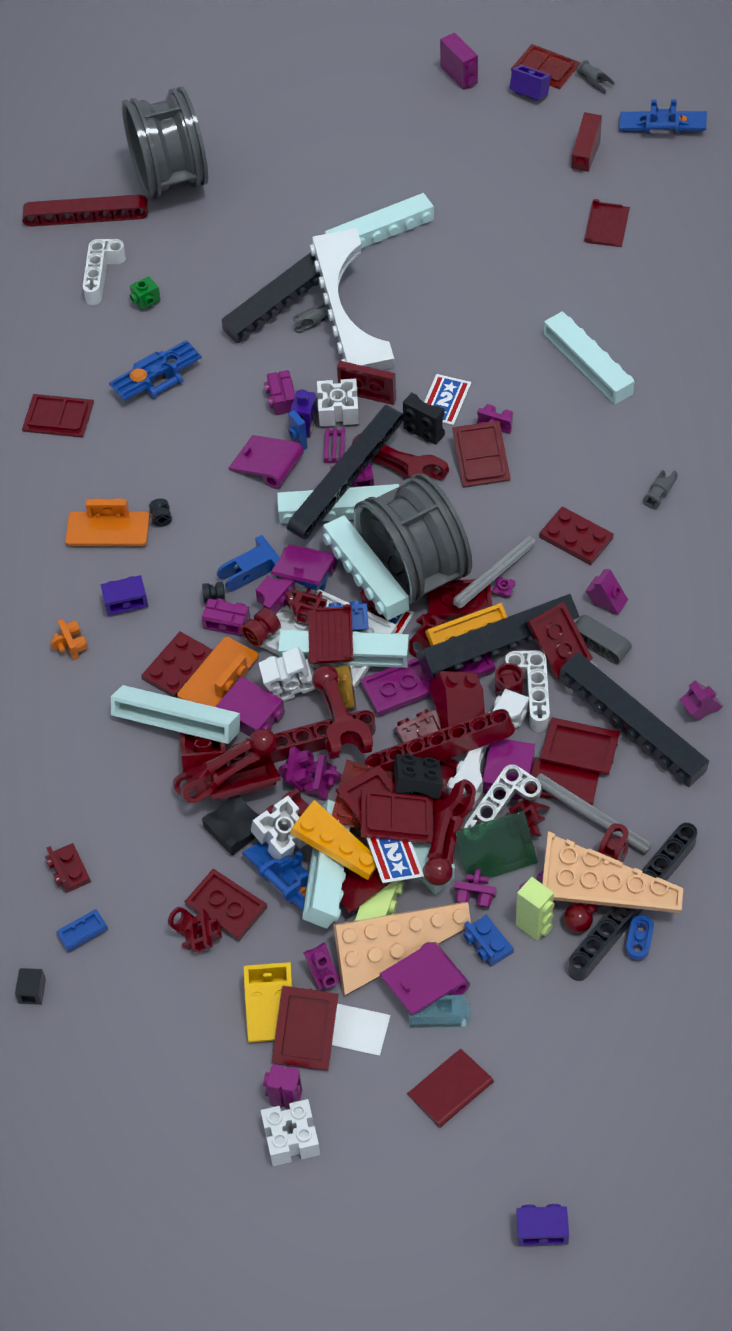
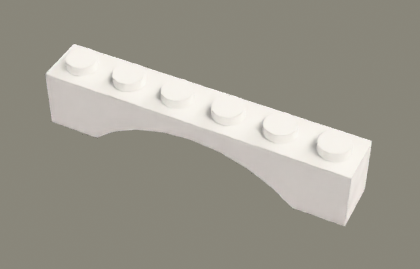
M505 689L503 694L496 698L493 711L498 709L507 710L515 728L520 727L529 711V697ZM490 744L466 752V758L464 761L461 760L457 766L455 777H451L447 784V790H449L450 795L455 783L463 779L469 780L476 789L475 802L472 809L483 792L480 767ZM464 788L463 796H462V797H466V790H465V788Z

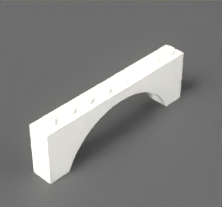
M357 228L313 236L310 252L316 258V261H314L315 270L320 272L319 284L320 288L325 290V293H323L325 305L328 304L330 308L328 310V317L334 323L332 331L334 338L338 337V353L343 355L341 361L379 370L394 368V356L390 342L372 337L359 329L349 319L339 299L338 287L341 277L348 265L361 254V241Z

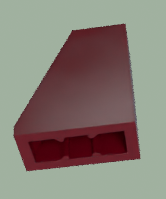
M584 112L572 153V169L589 172L600 145L602 115Z

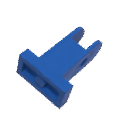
M263 535L255 538L256 547L226 562L217 570V576L220 579L229 578L225 585L229 591H235L272 572L280 559Z

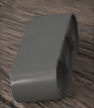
M582 615L575 622L587 648L614 664L620 663L632 648L631 643L625 637L587 615Z

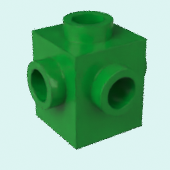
M150 276L130 285L131 294H129L132 303L134 305L137 304L141 310L161 300L159 287Z

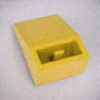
M291 962L244 966L248 1043L275 1041L282 986L293 987Z

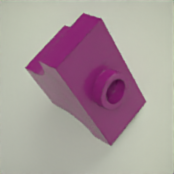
M604 569L600 576H595L586 589V593L594 606L604 607L612 614H619L628 601L611 569Z
M267 576L255 589L257 602L262 604L263 608H268L276 615L282 607L287 605L285 602V592L289 591L292 596V590H295V581L289 578L274 579Z
M696 680L689 685V691L679 699L691 716L699 721L707 714L718 712L723 707L717 699L715 691L709 685L705 687Z

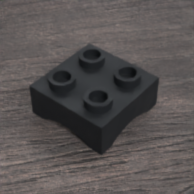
M411 392L403 401V428L409 433H414L425 441L437 445L445 435V430L443 429L445 409L440 406L429 405Z
M396 754L392 768L395 775V793L421 792L431 798L439 799L443 786L440 760L431 757H415L411 754Z
M240 795L229 797L221 807L204 816L202 822L203 827L233 856L256 838L251 832L252 821L260 815L254 812Z

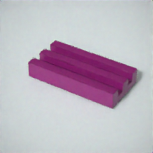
M325 428L324 463H337L345 453V428H341V430ZM330 436H333L332 458H329ZM337 436H341L340 458H336Z

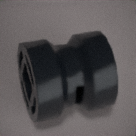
M155 499L149 504L152 523L157 527L167 526L172 521L169 503L166 499Z
M217 582L215 586L209 583L202 584L204 604H207L208 599L215 600L220 598L225 600L223 582Z

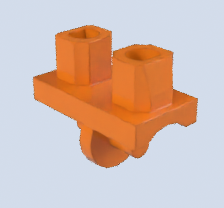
M63 619L57 620L61 635L59 636L58 633L53 635V639L50 642L51 648L63 653L66 651L65 647L67 646L73 661L79 659L78 652L87 649L88 646L83 635L72 639V636L81 633L77 621L65 624Z

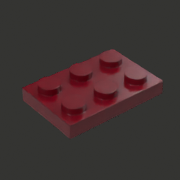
M339 360L337 365L338 383H341L342 379H356L357 397L390 405L395 404V373Z
M563 506L539 533L540 539L590 566L614 537L612 532Z
M475 579L448 582L428 592L429 614L439 616L443 620H451L491 607V586L489 584L462 608H458L453 604L454 597Z
M564 602L526 622L541 652L545 654L546 662L555 679H559L561 667L578 652L589 661L593 659Z
M179 631L141 675L142 680L171 697L177 698L179 690L210 655L213 649Z
M215 869L209 872L184 901L185 906L199 915V909L203 908L209 914V920L216 918L220 922L221 930L238 941L267 909V903Z

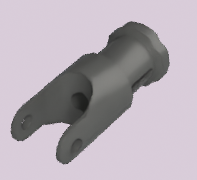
M583 60L577 68L579 75L585 76L588 82L606 93V89L599 82L608 81L612 85L615 84L613 79L604 72L591 66L588 60Z
M324 303L294 316V322L304 320L302 324L295 327V331L302 332L321 323L322 319L328 317L329 305Z
M664 470L659 473L650 487V492L643 498L646 506L651 509H657L660 506L662 498L667 496L677 480V471H673L668 477H666Z

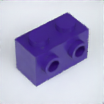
M521 64L512 69L509 89L516 91V94L527 95L533 100H540L548 95L551 75Z
M141 575L100 584L108 616L149 607Z
M528 1204L521 1206V1208H516L518 1246L568 1245L569 1225L567 1206L549 1204L546 1207H536L535 1205Z

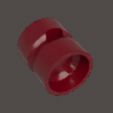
M265 607L254 615V620L249 619L241 626L243 635L255 647H260L268 640V636H273L281 629V623L277 616Z
M505 663L497 668L495 672V695L497 697L501 696L505 689L522 695L523 671L518 665Z

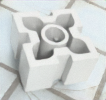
M342 379L341 383L333 384V380L317 381L320 427L336 426L335 422L343 421V425L359 424L356 379Z
M299 647L286 650L282 653V657L272 656L259 662L264 685L270 692L272 691L274 695L281 698L283 702L295 698L296 693L302 692L304 694L316 689L312 683L314 668L309 664L308 659H305Z
M286 796L274 805L272 814L265 811L255 818L251 826L253 835L261 844L264 842L269 844L268 852L277 860L293 855L296 845L301 849L307 844L290 834L291 828L300 817L298 816V806L289 796Z
M308 1099L289 1103L290 1109L284 1111L280 1110V1106L261 1110L272 1166L292 1162L291 1156L300 1154L301 1160L320 1155L318 1138Z

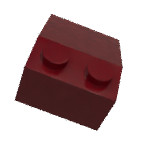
M439 671L430 684L429 690L443 729L485 714L483 688L477 673Z
M180 732L183 772L226 752L225 743ZM227 763L221 766L215 772H218L227 767Z

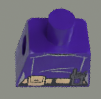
M301 389L296 391L290 412L294 410L301 418L302 416L304 417L306 436L310 438L318 414L317 396L314 392H307Z

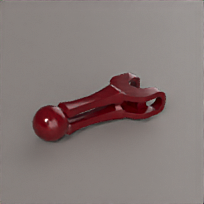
M358 434V435L353 439L352 444H353V442L358 438V436H359L360 434ZM384 445L371 461L392 469L405 480L418 473L441 480L449 473L448 464L434 455L416 456L395 450L387 445Z
M329 665L318 667L313 672L312 683L318 691L323 692L322 698L331 716L332 724L327 728L324 744L329 758H340L339 753L343 744L357 746L362 754L371 753L373 738L369 726L363 721L354 719L346 709L338 690L340 678L337 670Z
M266 728L257 729L251 734L250 739L245 738L227 752L203 762L201 765L191 767L176 776L173 780L174 790L189 803L201 801L237 771L260 760L261 756L271 755L277 747L276 735ZM249 749L252 750L251 752H249L233 764L225 767L224 769L218 772H215L221 766H223L233 758L237 757L241 753ZM183 780H188L180 789V783ZM197 792L195 796H189L190 794Z
M467 779L455 783L450 795L441 790L440 798H433L434 835L427 855L429 860L424 865L423 874L425 879L435 886L446 884L452 877L456 839L465 816L470 812L475 802V786ZM464 788L466 790V797H462Z
M619 823L610 825L601 841L598 852L624 862L628 853V829ZM616 831H620L623 834L622 838L611 836ZM573 902V905L569 906L564 912L563 921L566 928L573 933L586 932L592 925L593 915H595L598 905L588 904L585 906L583 903Z

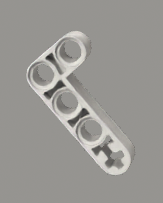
M95 239L89 243L83 280V291L87 304L97 305L101 302L107 264H121L126 260L124 244L121 240Z
M536 650L512 651L506 655L505 663L518 665L523 671V679H527L530 728L534 732H544L549 727L550 716L546 656L543 652Z
M516 765L506 766L464 826L466 839L471 843L481 842L515 792L529 801L538 799L542 793L540 782ZM514 771L519 774V777L516 781H509L506 779L507 774ZM534 784L538 789L535 793L528 794L525 791L526 786ZM497 790H503L506 792V796L502 800H497L494 798V793ZM483 809H492L493 815L490 818H483L481 816ZM478 818L481 823L485 824V827L480 824L478 827L479 834L471 836L469 830L471 828L476 829L478 826L476 819Z

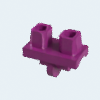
M486 404L483 409H478L477 424L500 421L501 431L509 435L511 434L512 411L505 409L502 414L496 413V408L490 404Z
M291 747L288 761H286L285 765H281L278 771L279 775L284 777V782L293 785L299 791H303L304 784L312 780L311 771L306 766L314 763V755L309 750L300 751L296 747Z
M318 755V761L308 765L312 777L315 778L304 785V790L308 795H317L322 801L327 800L329 788H333L334 784L341 782L342 775L336 771V766L326 761L325 755Z
M476 869L475 875L466 874V881H472L474 884L455 881L454 889L456 891L457 903L468 902L469 905L470 893L479 894L477 906L490 908L493 897H496L497 890L496 887L480 885V883L488 884L489 877L481 876V869Z
M325 943L303 952L319 991L324 988L328 989L340 981Z

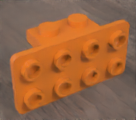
M86 499L87 511H72L69 513L65 539L67 546H145L147 544L149 513L146 511H129L127 499Z
M224 637L177 693L178 698L216 707L241 676L244 677L258 660V653L230 637Z

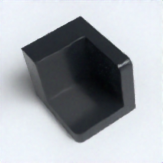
M19 969L15 990L19 1004L42 1005L46 983L42 969Z

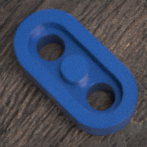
M638 915L631 921L626 943V953L633 960H643L649 954L654 923L648 916ZM638 928H644L645 931L641 932ZM634 948H639V949H641V951H640V952H636V951H634L633 949H634Z

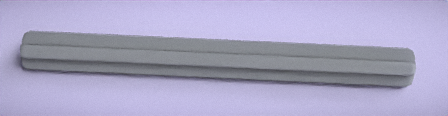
M526 536L455 596L453 604L458 608H462L535 545V539L531 536Z
M539 774L536 777L541 784V789L605 830H608L610 825L619 823L547 776ZM628 829L627 843L641 853L646 854L651 848V843ZM620 831L613 833V835L619 838L623 836Z

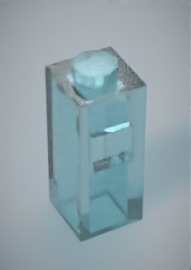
M446 995L413 1016L409 1013V1028L466 1027V1018H471V1004L466 1003V995Z

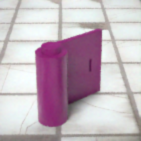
M252 435L229 466V470L262 476L268 486L278 489L300 460L304 450L302 445L296 441Z
M289 544L283 548L282 555L274 566L271 575L320 585L326 573L333 574L335 572L338 559H336L333 553Z
M437 942L423 944L419 950L379 973L380 977L411 1016L447 994L451 998L460 997L470 986V982Z

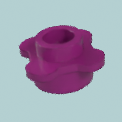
M503 577L495 579L496 585L492 589L494 594L502 598L513 594L512 588L516 585L513 579L508 580L503 579Z

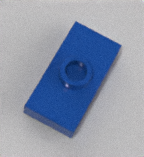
M293 410L288 413L290 426L288 432L291 440L300 443L303 450L308 447L305 421Z
M97 909L59 929L56 933L67 952L105 932L108 930V927Z

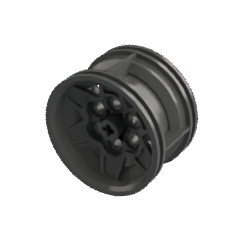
M180 86L177 89H169L165 101L153 104L145 100L138 101L136 98H131L130 102L123 100L122 117L127 143L136 175L147 199H152L153 195L160 197L161 193L167 191L170 185L187 181L194 188L199 187L200 184L202 186L207 185L208 166L203 139L193 105L184 87Z
M418 473L404 480L401 486L377 498L368 497L355 505L353 512L355 529L409 596V605L420 600L424 594L448 582H456L470 574L472 570V554L462 522L446 494L429 476Z

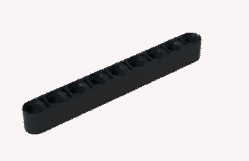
M385 405L290 518L287 530L306 540L400 427L404 414Z
M685 822L680 824L642 869V873L667 881L695 847L697 828L691 823ZM670 851H675L677 854H672ZM656 867H662L664 870H659ZM612 906L570 956L569 976L576 981L585 980L628 929L632 919L638 916L643 909ZM616 915H622L625 918L620 919ZM608 931V932H610L611 934H610V935H605V934H603L602 932ZM589 948H596L598 951L592 952V951H589L588 949H589ZM581 964L584 968H576L574 965Z

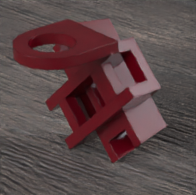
M307 588L305 593L292 590L293 598L289 591L285 592V602L295 622L308 625V610H316L319 606L320 608L327 606L328 600L322 598L321 591H319L318 595L311 594V588Z
M429 613L422 614L416 620V623L421 624L422 627L416 631L409 641V652L411 655L417 657V652L413 649L414 642H419L423 649L431 646L425 633L426 630L449 621Z
M524 799L508 808L512 817L503 823L509 837L515 839L520 835L522 841L529 844L531 842L530 838L534 835L537 837L542 836L537 825L546 819L544 816H539L538 811L541 809L550 810L549 806Z
M176 907L168 917V925L186 937V942L182 943V947L199 953L213 948L212 942L222 938L220 922L216 918L209 920V914L203 908L199 909L200 915L193 916L186 909ZM181 912L180 920L174 924L175 915Z

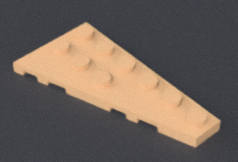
M548 831L542 884L554 892V900L681 913L682 887L661 878L649 876L642 873V870L630 868L623 865V862L592 849H585L576 845L573 841L564 840Z
M468 902L334 924L342 994L346 995L379 977V973L419 950L423 944L427 942H437L438 944L462 931L465 922L469 921L471 924Z

